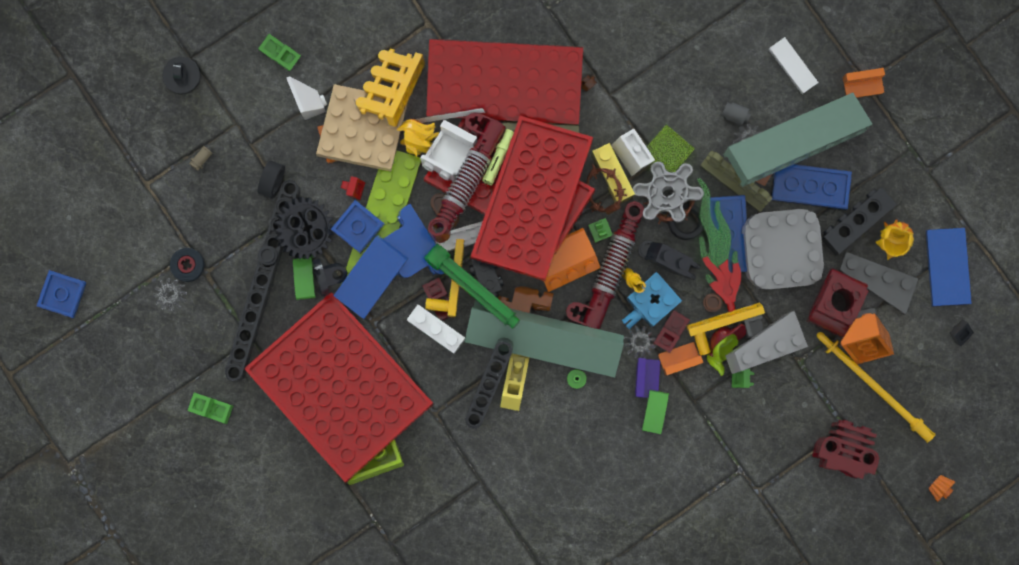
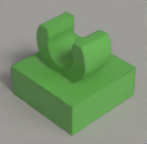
M606 218L588 225L595 243L610 238L613 235Z
M748 368L732 374V388H750V386H753L754 383L750 382V375H754V372Z

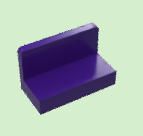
M637 359L635 397L648 398L650 390L659 391L660 360Z

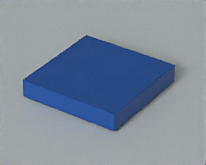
M354 200L331 230L361 254L385 224Z
M49 270L37 307L74 318L87 282Z

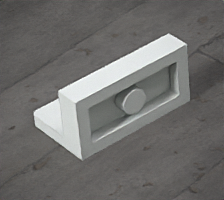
M635 129L623 134L611 145L631 176L655 161Z

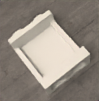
M443 120L440 125V133L426 155L422 154L420 159L423 164L422 166L426 170L436 171L445 180H455L456 173H459L458 169H461L460 166L463 165L464 158H467L466 155L470 148L475 146L477 137Z

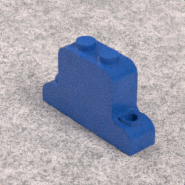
M412 205L405 206L399 211L397 216L401 228L383 238L408 258L397 275L401 278H408L426 266L432 275L444 274L441 270L437 271L424 260L425 255L436 244Z

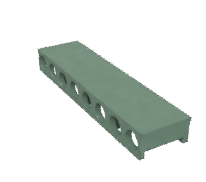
M851 93L733 144L727 148L723 156L729 159L742 181L741 186L744 187L865 133L872 125V122L854 93Z
M475 300L466 332V343L494 349L499 339L508 338L513 343V354L615 378L624 345V335L514 309L511 310L516 312L515 316L520 322L512 329L509 325L504 326L499 319ZM501 344L499 346L500 351H509L508 345Z

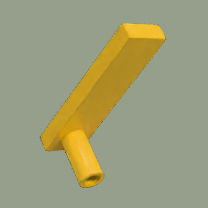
M456 238L454 262L462 268L465 241L464 239ZM451 280L449 300L427 298L425 310L448 312V317H456L460 286Z
M759 302L686 325L690 336L695 338L699 354L706 355L711 351L705 332L764 314L765 311L763 305Z

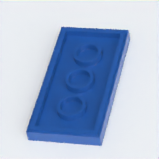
M793 164L774 173L772 201L847 210L852 171Z
M745 195L706 198L710 261L719 269L718 266L728 259V268L731 273L732 264L739 263L741 272H747L744 235L742 234V227L747 220Z
M965 228L926 230L932 306L972 304Z
M377 235L333 296L361 318L365 319L408 258Z

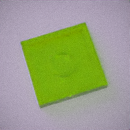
M667 124L647 146V149L655 159L652 163H663L665 170L670 173L676 172L695 150L693 146Z

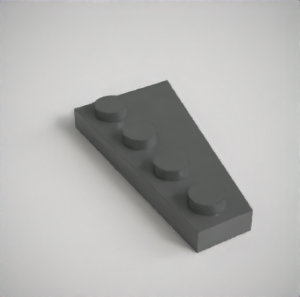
M845 252L838 270L868 284L867 289L869 292L883 299L884 302L899 310L903 315L906 314L918 278Z

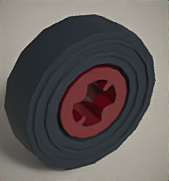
M182 248L171 257L170 270L174 277L180 281H195L204 272V258L195 249ZM187 260H190V264H192V267L187 268L188 270H184L185 266H183V262H187Z

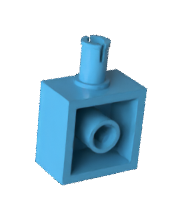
M657 272L644 282L646 288L643 287L645 290L642 293L634 291L626 299L634 307V310L621 320L623 324L631 320L626 325L629 330L641 318L652 328L682 301ZM650 296H652V297L657 296V297H658V300H657L658 304H656L655 302H654L653 304L650 303V300H651V297H650Z

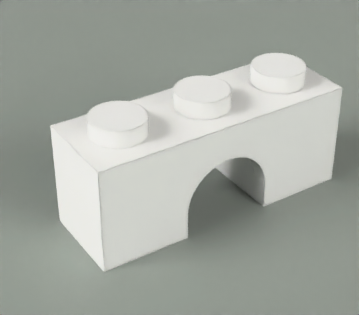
M420 305L415 307L407 319L409 323L430 336L454 355L465 341L464 336Z

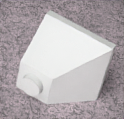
M287 77L298 108L305 120L326 112L324 106L327 103L324 95L320 96L317 90L292 77Z

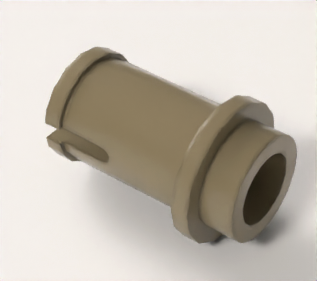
M203 146L197 155L190 159L191 162L189 164L198 171L203 168L202 165L213 153Z

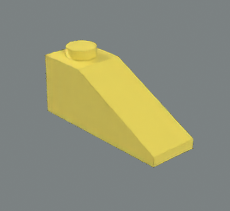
M511 354L500 407L519 411L529 357Z

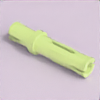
M506 129L500 143H497L495 147V154L482 179L488 185H493L506 157L514 134L512 130Z

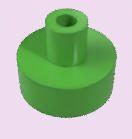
M579 369L572 370L567 376V382L570 387L579 389L585 385L586 375Z

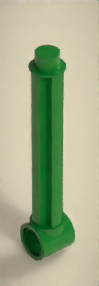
M437 243L425 255L424 260L432 268L444 272L499 319L504 326L509 325L514 329L519 324L520 320L515 316L516 312L509 309L450 258L449 252Z

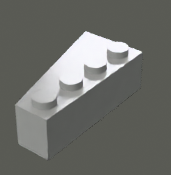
M795 311L784 314L767 326V328L727 354L726 359L731 373L740 372L808 347Z

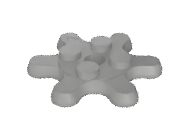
M655 162L650 168L653 174L652 181L647 184L637 183L633 187L636 196L646 197L649 200L648 206L643 210V216L647 220H654L659 213L669 212L673 221L680 223L686 217L683 210L684 203L690 200H701L704 192L700 187H691L687 184V179L693 173V168L690 164H682L676 172L670 173L665 170L663 163ZM668 189L674 191V193L668 197L663 195V193Z

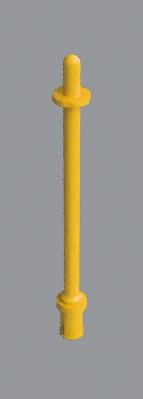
M817 333V338L828 347L825 352L830 353L832 351L910 423L911 431L918 433L927 443L934 438L936 434L923 423L924 421L921 418H914L837 346L838 340L832 342L824 333Z

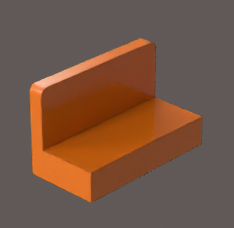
M884 68L846 73L843 77L845 94L854 93L856 98L883 94L882 78L885 76Z
M694 342L674 348L671 353L666 351L658 354L665 376L703 363Z

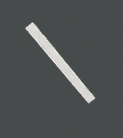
M483 108L415 120L425 123L468 116L475 112L485 113Z

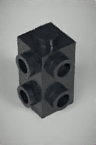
M472 259V265H469L472 276L476 275L478 282L495 297H498L499 292H502L501 287L504 286L501 275L497 276L495 269L498 267Z

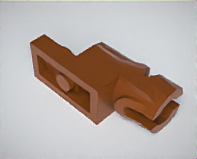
M520 286L515 288L512 302H508L509 298L498 296V299L508 308L527 313H530L531 308H534L533 310L550 311L554 293L544 291L543 296L539 298L538 289Z

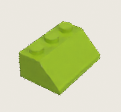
M393 440L347 483L352 485L404 466L396 440Z

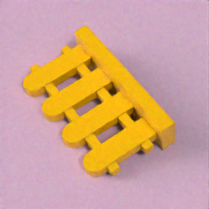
M390 48L389 51L382 50L379 52L378 57L383 64L382 66L371 68V74L376 79L374 82L367 81L364 83L363 88L368 95L366 98L359 97L356 100V106L362 114L370 112L378 115V118L381 120L386 117L389 125L396 127L422 73L425 61L423 54L415 53L414 57L411 54L404 56L395 53V50ZM389 65L399 67L400 71L398 72L387 68ZM383 80L386 82L393 83L392 87H388L381 85L380 83ZM376 96L386 100L384 103L372 99Z

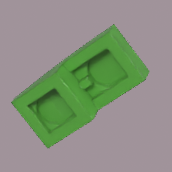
M270 34L267 35L258 48L263 54L291 71L301 56Z
M311 257L309 259H293L296 300L315 298L313 259Z
M649 391L642 431L661 434L669 393Z
M194 393L187 411L227 424L233 405Z

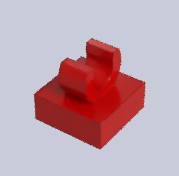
M351 176L350 182L342 181L341 189L347 191V196L361 200L366 182Z

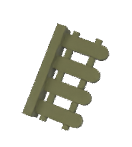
M711 151L700 165L702 169L737 196L745 195L746 203L759 213L772 200L770 194L763 188L758 187L754 182L742 187V181L732 164L726 162L720 154Z

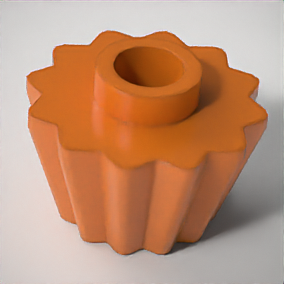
M940 475L932 483L929 490L937 502L943 497L945 499L949 497L954 491L951 487L955 484V481Z

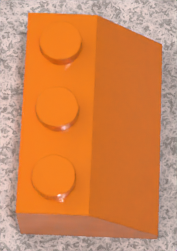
M583 228L568 234L557 253L554 254L546 281H543L548 292L600 269L596 254Z
M875 313L864 314L861 318L855 319L841 341L842 347L857 365L894 355L889 332Z

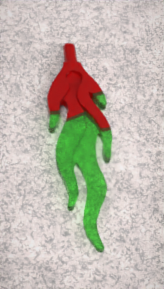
M697 178L704 192L699 218L709 242V252L707 253L703 237H699L700 255L705 266L713 273L717 281L709 274H706V280L714 292L723 299L724 304H727L728 312L736 310L734 302H736V294L741 282L738 253L734 251L732 254L731 273L728 268V257L731 247L729 226L720 211V201H716L714 211L719 223V230L716 229L710 215L709 189L701 178Z

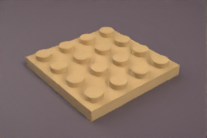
M334 84L316 155L318 157L392 172L401 131H397V129L404 121L407 105L397 126L394 127L389 125L386 117L381 120L376 114L370 112L362 114L360 112V109L356 106V100L359 97H367L368 94L364 90ZM374 96L372 100L384 103L386 99Z

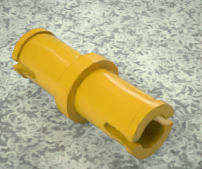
M626 268L623 271L625 274H622L626 284L633 288L635 292L642 293L645 290L643 287L646 288V284L641 280L639 274L634 273L631 268Z

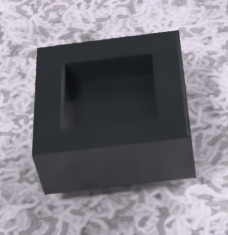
M963 319L949 332L955 343L959 346H962L974 334L968 322Z

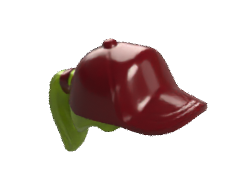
M740 324L734 329H730L727 326L720 327L710 338L711 352L707 355V361L721 376L724 375L722 362L727 360L726 355L732 352L733 348L738 345V341L746 334L744 324Z

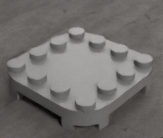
M805 209L762 212L751 215L742 227L747 272L745 273L747 279L754 286L758 287V289L807 286L814 284L822 278L824 261L821 230L818 218L814 212Z

